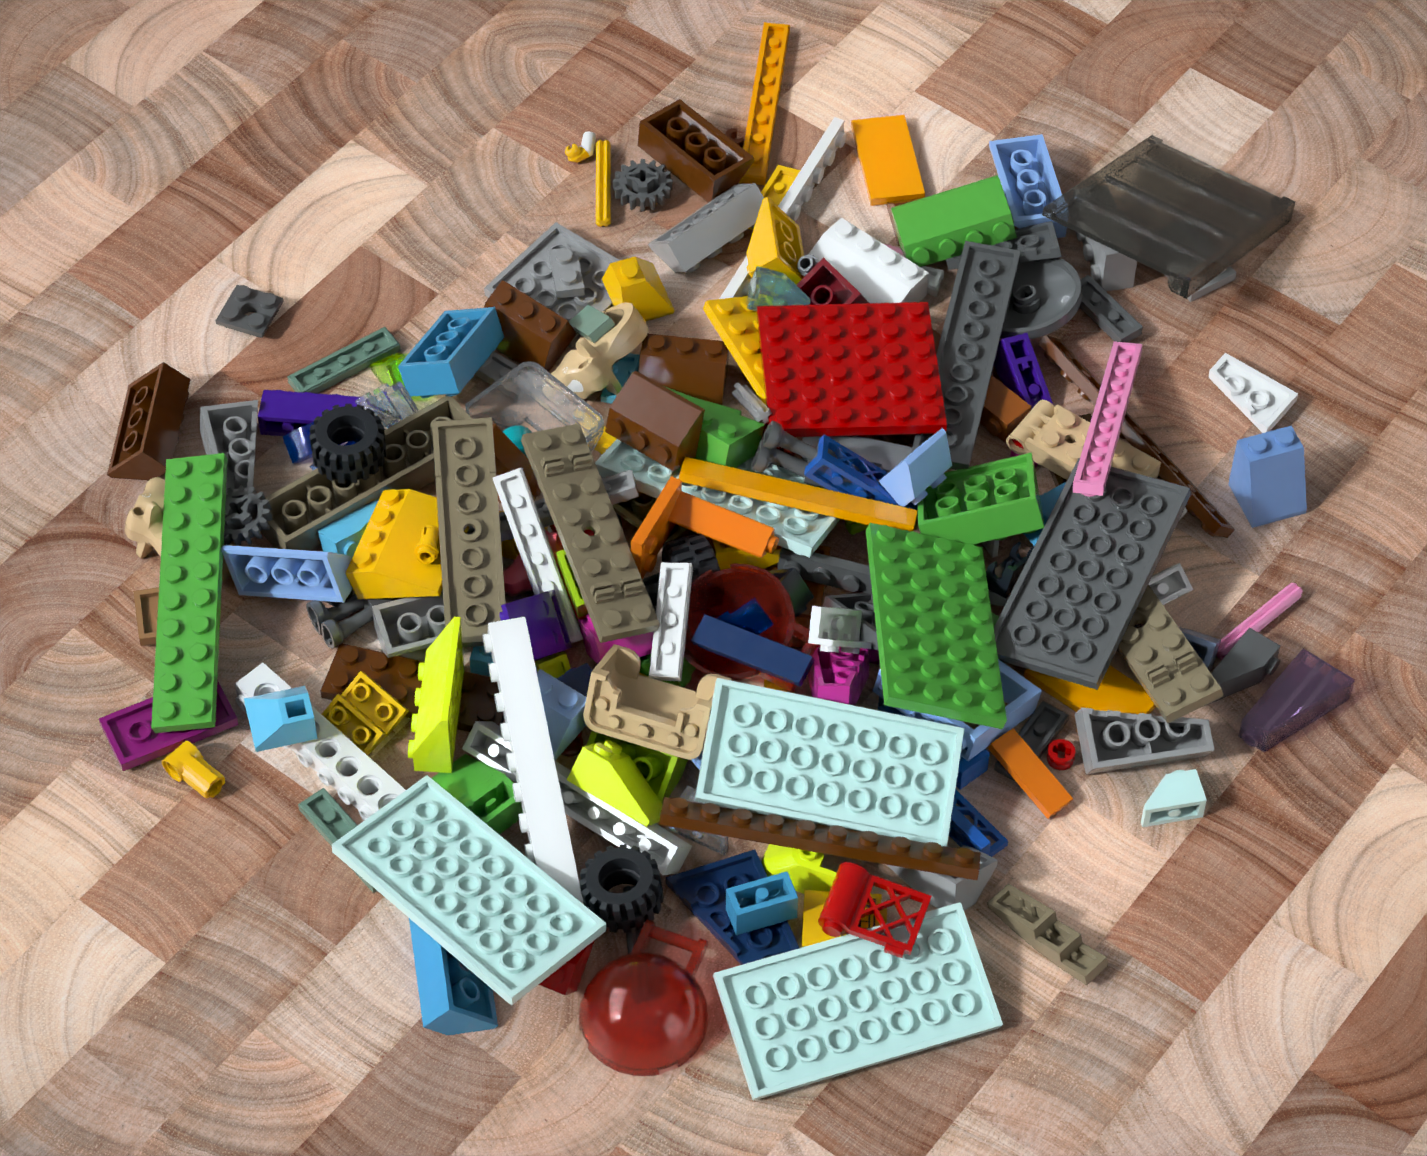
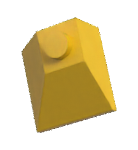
M635 256L609 264L602 277V281L614 306L624 302L632 303L645 322L674 314L673 305L652 262Z

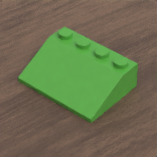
M1032 453L971 466L969 469L945 472L944 475L947 478L934 489L928 486L925 489L928 495L917 503L918 526L921 534L973 544L975 546L981 542L1003 540L1008 536L1021 533L1030 534L1044 528L1043 511Z

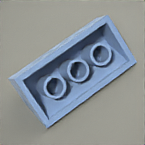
M1043 134L989 141V148L1011 211L1014 226L1023 228L1052 221L1057 238L1066 237L1069 214Z
M223 545L221 548L239 595L344 603L353 589L345 574L351 561V556L322 551Z

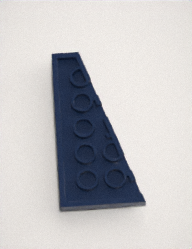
M755 849L666 877V885L741 965L799 949L788 921L739 935L735 934L726 911V889L768 877Z

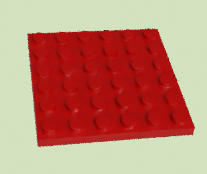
M928 302L757 306L756 315L766 406L772 413L768 416V425L771 421L778 422L782 425L784 431L794 437L823 436L824 434L826 436L936 433L942 428L945 431L947 430Z

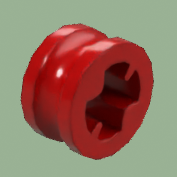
M1065 739L1052 741L1049 744L1047 753L1049 766L1059 771L1069 769L1075 760L1076 750L1074 745ZM1058 751L1064 752L1065 757L1059 758Z

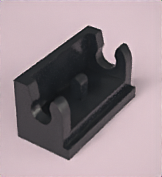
M1018 542L1012 547L1009 557L998 566L997 561L992 562L986 570L988 589L1004 598L1012 592L1034 546L1030 548L1027 556L1022 558L1019 555L1021 542Z

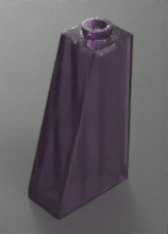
M1303 648L1242 719L1238 737L1243 739L1249 746L1266 752L1348 701L1355 679Z

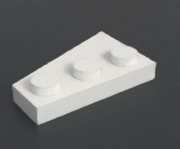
M1227 353L1209 371L1211 381L1262 433L1271 431L1297 401L1298 393Z

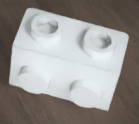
M812 606L808 643L821 645L820 651L839 653V647H841V652L859 654L860 648L871 649L872 644L871 642L859 641L862 610Z

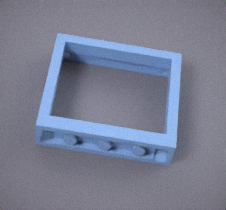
M998 659L1004 701L1008 704L1005 707L1007 722L1003 729L979 725L977 728L972 729L963 721L901 708L896 709L907 717L964 728L960 756L969 761L996 739L1033 714L1042 690ZM879 669L873 692L884 699L881 669Z

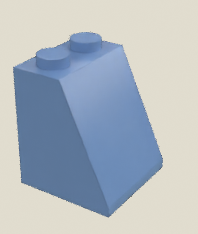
M1292 425L1237 440L1228 485L1252 528L1305 514L1307 511L1304 447Z

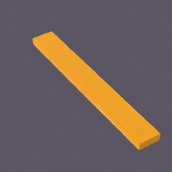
M764 22L743 145V149L754 157V162L739 183L766 185L790 35V25Z
M689 457L684 458L679 474V479L683 483L865 525L874 523L913 531L918 511Z

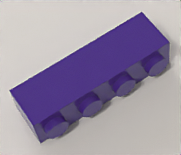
M263 390L258 412L260 435L310 438V427L314 425V419L317 416L322 417L324 410L328 409L330 411L335 405L343 407L345 404H352L353 407H356L359 404L364 406V410L370 408L374 411L375 416L378 415L380 417L379 399L367 396L358 397L339 394Z

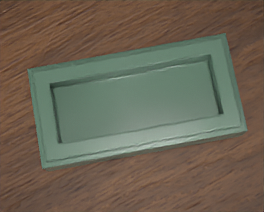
M589 304L569 321L575 332L593 343L597 342L615 325L609 316Z

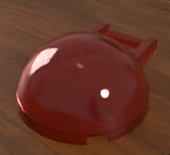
M738 563L730 564L731 568L714 573L711 569L691 583L684 650L685 659L704 675L718 674L731 678V681L746 680L760 676L793 693L797 687L796 685L695 646L691 642L704 614L787 647L792 636L795 635L806 641L800 652L812 656L821 645L808 643L810 629L795 622L790 595L779 579L765 569L750 564Z
M649 919L646 920L631 954L622 955L610 961L593 975L584 990L579 1007V1030L582 1031L591 1054L613 1070L633 1076L659 1075V1070L675 1064L678 1067L682 1066L697 1052L705 1039L708 1028L707 999L702 987L695 978L706 953L708 941L702 938L696 941L655 926L656 922ZM652 938L691 952L692 955L686 968L665 955L645 952L650 939Z

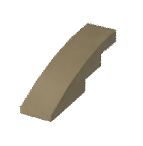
M1006 885L987 902L988 908L1016 934L1059 968L1085 985H1088L1108 967L1107 957L1084 944L1080 933L1058 921L1056 912L1014 886Z

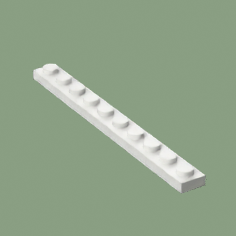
M834 117L778 205L792 220L796 221L798 219L802 204L810 200L814 185L821 182L824 169L827 165L831 166L838 147H843L847 137V133L844 132L845 120ZM747 256L719 299L743 297L751 294L755 280L751 278L747 271Z

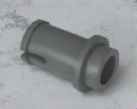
M810 254L802 256L798 260V272L806 276L818 263V259Z

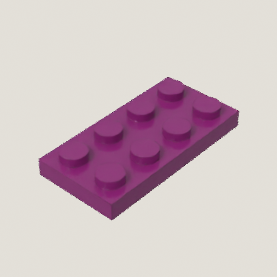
M218 680L215 727L155 733L151 728L153 697L99 718L100 726L122 771L173 752L185 741L193 744L239 725L238 718Z

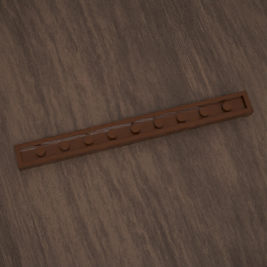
M1048 335L1043 336L1038 344L1045 350L1044 356L1053 364L1059 365L1062 369L1061 375L1079 387L1077 392L1085 400L1092 401L1096 405L1101 387L1100 382L1060 339ZM1126 412L1119 437L1126 439L1131 446L1161 462L1158 478L1190 488L1191 496L1185 508L1189 514L1198 517L1203 522L1201 527L1206 533L1212 537L1217 535L1228 538L1235 530L1232 525Z
M664 797L659 825L971 880H978L981 852H975L968 848H952L941 846L935 842L924 843L912 841L901 836L890 837L878 835L872 831L850 830L839 825L827 826L816 824L809 820L787 819L776 814L764 815L753 813L746 809L719 807L713 803L691 802L679 797Z

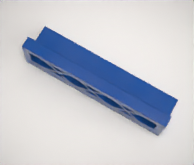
M825 434L819 439L818 455L805 467L804 475L828 490L898 505L887 490L877 481V479H882L888 472ZM828 449H830V450H832L833 452H835L837 458H835L834 456L830 455V454L828 453ZM852 464L857 466L860 472L857 471ZM912 502L904 506L918 510V504L914 505Z
M955 789L949 836L960 847L963 845L969 846L993 857L1008 846V840ZM964 815H969L974 820V825ZM985 836H990L996 843L991 845V842Z

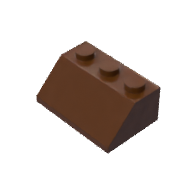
M504 280L499 283L485 302L484 308L495 307L504 334V338L496 347V350L544 379L576 336V332L568 320Z
M647 333V336L642 341L639 373L662 386L691 397L719 405L723 404L729 366V350L723 341Z
M634 371L609 407L605 432L668 469L675 471L682 467L685 457L696 459L705 409L643 374Z

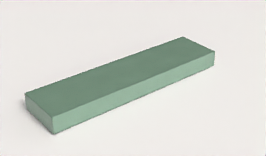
M383 327L287 376L288 383L295 392L318 394L401 351L400 344L387 328Z
M322 788L298 804L299 811L331 847L334 842L358 826L325 788ZM356 873V875L365 883V885L373 893L377 891L374 887H372L367 881H365L360 875Z

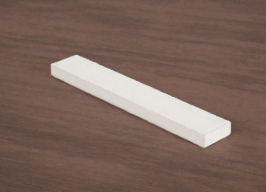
M521 467L493 477L534 595L555 589L571 643L582 640L583 637L523 468Z

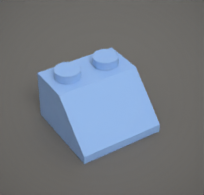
M943 428L940 429L879 480L899 506L904 507L910 502L916 505L928 495L925 491L928 486L934 489L947 478L944 472L952 466L946 431Z
M540 669L537 672L555 761L585 728L586 724L583 714L587 697Z

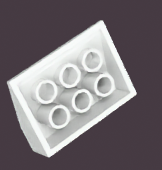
M840 218L823 233L809 253L814 255L818 262L824 257L869 303L920 302L927 295L929 272L843 218Z

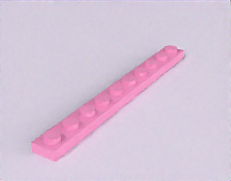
M1113 342L1074 477L1073 493H1081L1089 497L1103 496L1140 362L1142 344Z

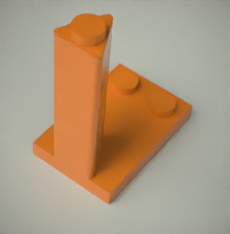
M671 476L632 538L631 553L643 579L647 572H652L654 569L657 555L676 524L759 558H763L766 553L773 554L775 552L779 537L774 536L775 528L683 492L682 480Z

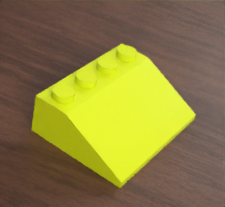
M454 616L426 650L425 663H419L418 681H422V687L416 688L415 706H419L418 714H412L411 731L415 732V740H409L408 758L413 759L414 771L452 773L464 678L461 617Z

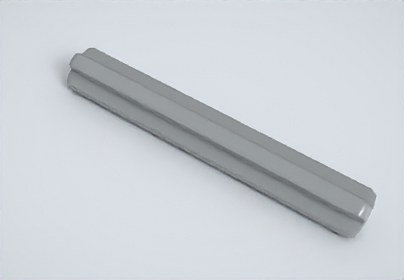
M739 382L734 385L736 389L732 392V395L757 422L762 420L764 424L768 423V416L772 414L771 410L746 384L742 386Z

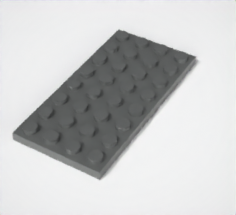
M1078 458L994 627L997 655L1000 661L1098 690L1191 496V491L1189 487L1111 467L1103 496L1089 497L1081 493H1073V481L1080 460Z

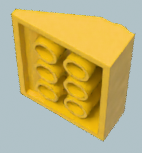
M411 489L383 490L345 572L358 599L440 596L443 589L440 539L437 546L439 555L432 563H421L415 555V547L420 543L422 528L424 526L427 527V525H434L439 528L437 497ZM467 526V527L464 529V532H465L466 534H467V531H468V529H469L470 526Z

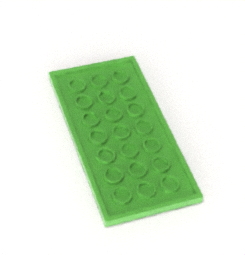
M869 523L866 529V540L884 705L1003 729L1007 722L982 547L920 534L914 531L897 529L887 525Z

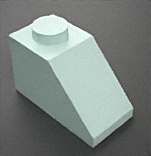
M1176 770L1164 776L1144 805L1141 818L1142 827L1203 817L1207 799L1197 770Z

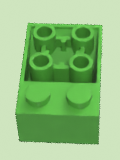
M467 754L453 762L452 773L439 772L431 778L499 835L519 820L518 814L523 813L521 802H515L513 782L505 774Z

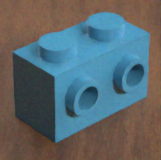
M788 871L726 889V911L736 935L797 918L798 896Z

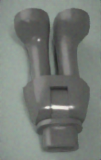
M771 421L764 433L763 440L758 445L751 470L762 473L769 465H777L803 477V482L806 484L825 488L804 475L805 467L818 455V445L815 447L797 439L784 431L781 424ZM777 447L790 450L798 455L807 458L808 461L806 462L801 459H798L782 450L777 449ZM828 449V453L837 458L835 452Z
M356 594L345 600L344 603L330 608H326L320 601L312 600L306 604V609L315 630L319 635L322 634L326 645L333 649L341 645L344 639L356 630L374 621L372 606L402 598L358 599ZM363 609L361 612L355 614L354 616L346 620H343L344 618L348 617L354 612Z

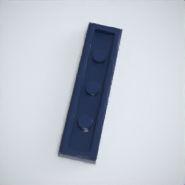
M704 614L691 639L695 646L799 687L802 686L815 661L813 656Z

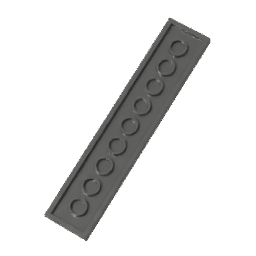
M965 241L936 354L947 421L946 434L952 466L949 469H969L1019 264L1020 250ZM935 433L916 434L911 453Z

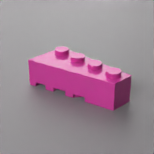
M809 643V655L813 656L815 660L808 673L812 697L855 706L869 677L870 649L860 648L859 654L841 652V647H839V653L820 651L821 645Z

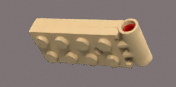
M1040 400L1008 436L1006 443L1017 454L1032 453L1034 462L1068 480L1078 458L1081 457L1090 422L1058 404L1054 406L1047 400ZM1118 439L1111 467L1156 479L1161 462Z

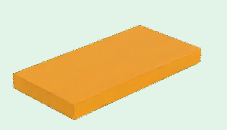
M905 115L851 120V129L870 206L925 197Z
M1110 665L1098 690L1029 669L1024 674V678L1075 712L1081 708H1092L1099 711L1112 710L1121 711V713L1150 714L1156 708L1141 685Z

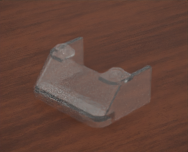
M535 362L519 364L465 404L466 412L472 419L492 417V421L504 429L515 425L520 426L525 421L537 431L579 423L591 454L604 432V419L602 415Z

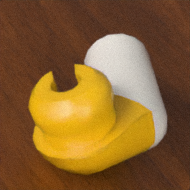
M590 131L585 132L581 146L578 147L577 144H572L571 148L568 145L565 149L568 160L578 163L592 156L596 134Z

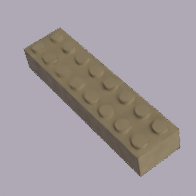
M445 396L384 430L386 443L385 462L383 466H379V471L375 475L369 474V479L363 480L361 478L357 480L358 483L352 484L351 481H345V484L338 483V479L331 481L327 479L326 474L321 475L317 468L265 497L271 505L273 520L267 521L270 527L269 530H261L260 532L276 549L313 551L321 546L317 530L380 498L383 490L411 489L417 491L435 481L432 422L472 418L452 396Z

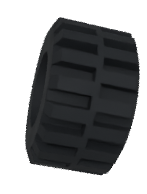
M345 404L343 407L335 405L330 411L328 409L324 410L322 417L317 416L314 419V425L310 427L309 436L313 463L315 467H318V472L321 475L326 474L327 479L331 481L338 479V483L345 484V481H351L352 484L358 483L357 480L361 478L363 480L369 479V474L375 475L379 471V466H383L385 462L384 457H386L384 426L381 423L380 417L374 415L373 410L370 408L364 410V406L359 404L356 407H353L352 404ZM349 441L357 442L355 444L347 446L339 445L341 443Z
M694 533L664 542L662 562L691 563L693 566L688 614L721 604L724 593L722 575L716 555L706 537L702 534Z
M620 844L619 848L614 849L613 845L606 847L607 851L602 853L599 850L594 853L595 858H589L585 862L586 868L581 870V880L579 882L583 903L606 923V927H609L610 932L617 933L618 929H623L624 933L631 932L630 928L634 927L639 930L644 927V922L651 923L654 920V913L659 914L661 903L664 900L657 862L655 859H651V855L647 851L641 853L640 847L634 845L631 849L627 848V844ZM620 884L635 885L634 888L624 893L609 892L611 888Z

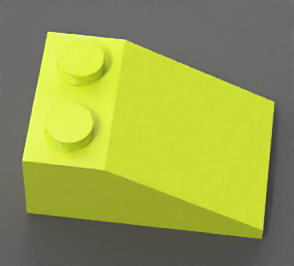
M606 740L605 742L601 741L582 747L567 781L646 827L660 821L663 804L631 757L622 752L623 748L619 744Z

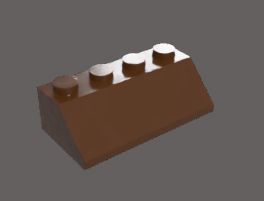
M681 99L655 112L639 123L637 146L658 163L664 165L668 171L708 203L732 186L738 185L754 162L752 155Z
M162 362L128 385L107 476L119 479L149 481L166 473V459H173L175 447L179 442V429L184 420L183 411L185 403L189 398L190 378Z

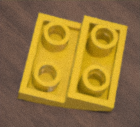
M360 671L341 695L337 694L321 715L368 756L390 734L409 710L365 672Z

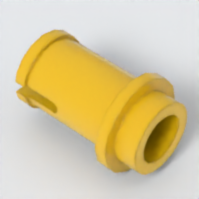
M427 525V527L424 526L422 528L420 543L415 547V555L421 563H432L439 555L437 548L439 542L438 527Z

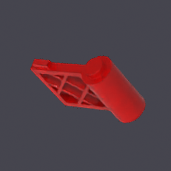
M844 862L839 865L818 923L822 927V931L829 936L839 937L848 933L885 947V953L902 958L904 954L911 955L932 896L871 875L865 868L857 864ZM873 886L886 890L891 899L876 905L870 895ZM908 899L922 903L918 912L908 916L900 902ZM867 902H868L870 908L865 909V907H866V905H867ZM894 905L901 919L886 924L879 911ZM871 914L875 915L880 925L879 928L872 931L858 927L861 918ZM916 920L914 927H912L910 922ZM905 925L910 934L908 943L895 940L889 930Z

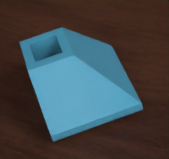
M306 686L244 698L256 752L318 739L314 714Z

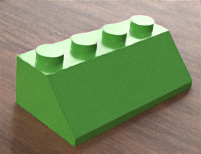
M998 175L891 208L903 255L919 267L962 255L965 241L994 245L1017 238L1011 211Z

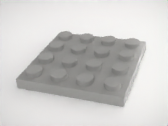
M555 222L484 288L485 296L489 298L499 283L504 280L568 321L588 304L603 313L607 309L614 307L604 286L602 277L610 263L620 260ZM576 246L585 296L557 299L548 250ZM576 332V336L568 347L573 348L581 335Z

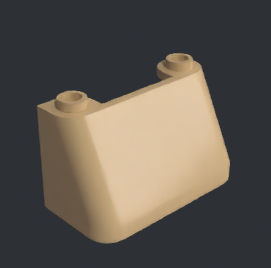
M614 644L591 672L583 714L587 727L594 732L683 759L691 760L697 758L704 749L715 681L717 678L731 680V678L718 674H708L700 680L697 691L689 690L639 675L641 660L638 654L629 648Z

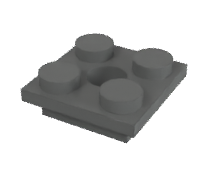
M236 285L215 320L216 324L263 338L284 299L272 293L251 289L245 285ZM248 312H255V313L250 314L249 316H248V315H244V314H246V313H248Z

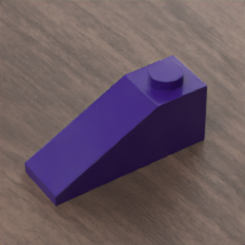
M1028 333L1004 338L999 341L994 366L1003 384L1031 405V410L1040 400H1047L1053 404Z

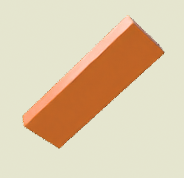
M1014 728L989 745L988 749L1047 819L1072 802V796Z

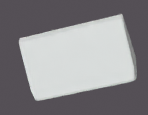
M1180 563L1153 575L1149 582V586L1163 605L1193 590Z

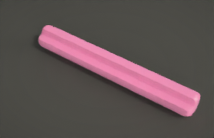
M1290 583L1221 639L1216 656L1223 660L1249 627L1256 632L1266 627L1301 598L1303 592L1301 587H1298L1296 583Z

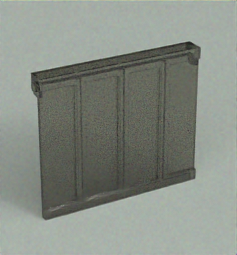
M1151 135L1045 206L1042 215L1169 276V289L1173 293L1187 299L1291 222L1296 201L1285 196L1280 198L1174 149L1164 144L1162 139Z

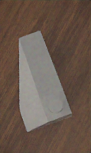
M963 845V846L961 847V848L971 849L972 851H975V852H981V851H979V850H977V849H975V848L969 847V846ZM981 852L978 880L891 865L887 866L912 889L931 895L930 905L941 908L961 902L965 911L977 902L997 867L998 860Z

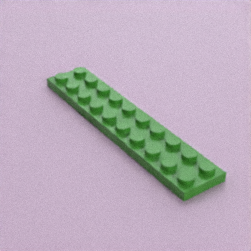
M224 453L166 459L151 725L155 733L215 727L223 553L221 548L224 545L227 457Z

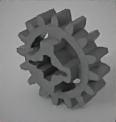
M641 159L639 164L631 160L629 167L621 165V172H615L613 191H615L616 199L621 198L622 206L627 203L630 204V210L635 209L636 206H639L641 211H644L647 206L655 210L656 203L663 206L665 205V198H671L673 179H671L670 171L665 172L664 165L656 167L655 160H652L650 164H646L645 159Z
M240 485L236 492H233L231 488H227L224 545H229L232 541H234L236 546H240L242 541H246L248 545H251V538L255 536L261 539L263 537L260 531L270 529L267 521L273 520L271 505L266 500L262 491L257 493L252 486L248 491H245L243 485Z

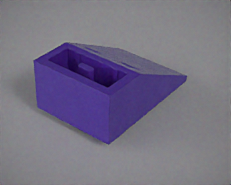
M555 589L501 605V621L520 617L526 618L534 660L572 648Z

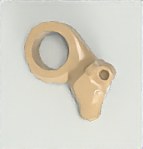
M624 302L604 311L603 313L609 316L615 323L614 327L595 343L580 336V339L576 342L577 349L569 351L557 369L544 378L541 388L545 396L554 405L572 398L586 399L594 392L601 391L604 388L616 396L618 395L622 387L613 373V365L632 352L645 339L649 330L647 323L632 303Z
M154 477L146 483L144 493L138 496L134 508L129 511L125 521V534L129 539L137 542L136 554L141 559L145 558L153 548L161 557L165 480L160 477ZM234 541L229 544L230 546H236ZM224 556L222 582L230 575Z

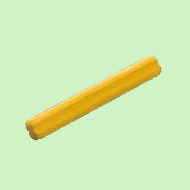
M599 140L596 143V225L607 227L611 224V143L608 140Z

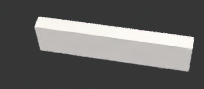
M661 562L656 616L660 626L658 631H654L649 678L659 681H681L693 573L691 563Z

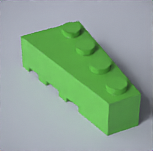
M668 388L705 409L696 459L735 468L754 457L762 440L765 424Z

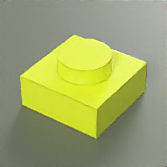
M564 651L534 661L537 672L541 669L554 678L564 675L571 669L567 654Z

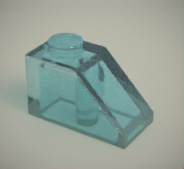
M759 266L756 267L748 286L747 309L757 311V306L810 304V298L784 273Z

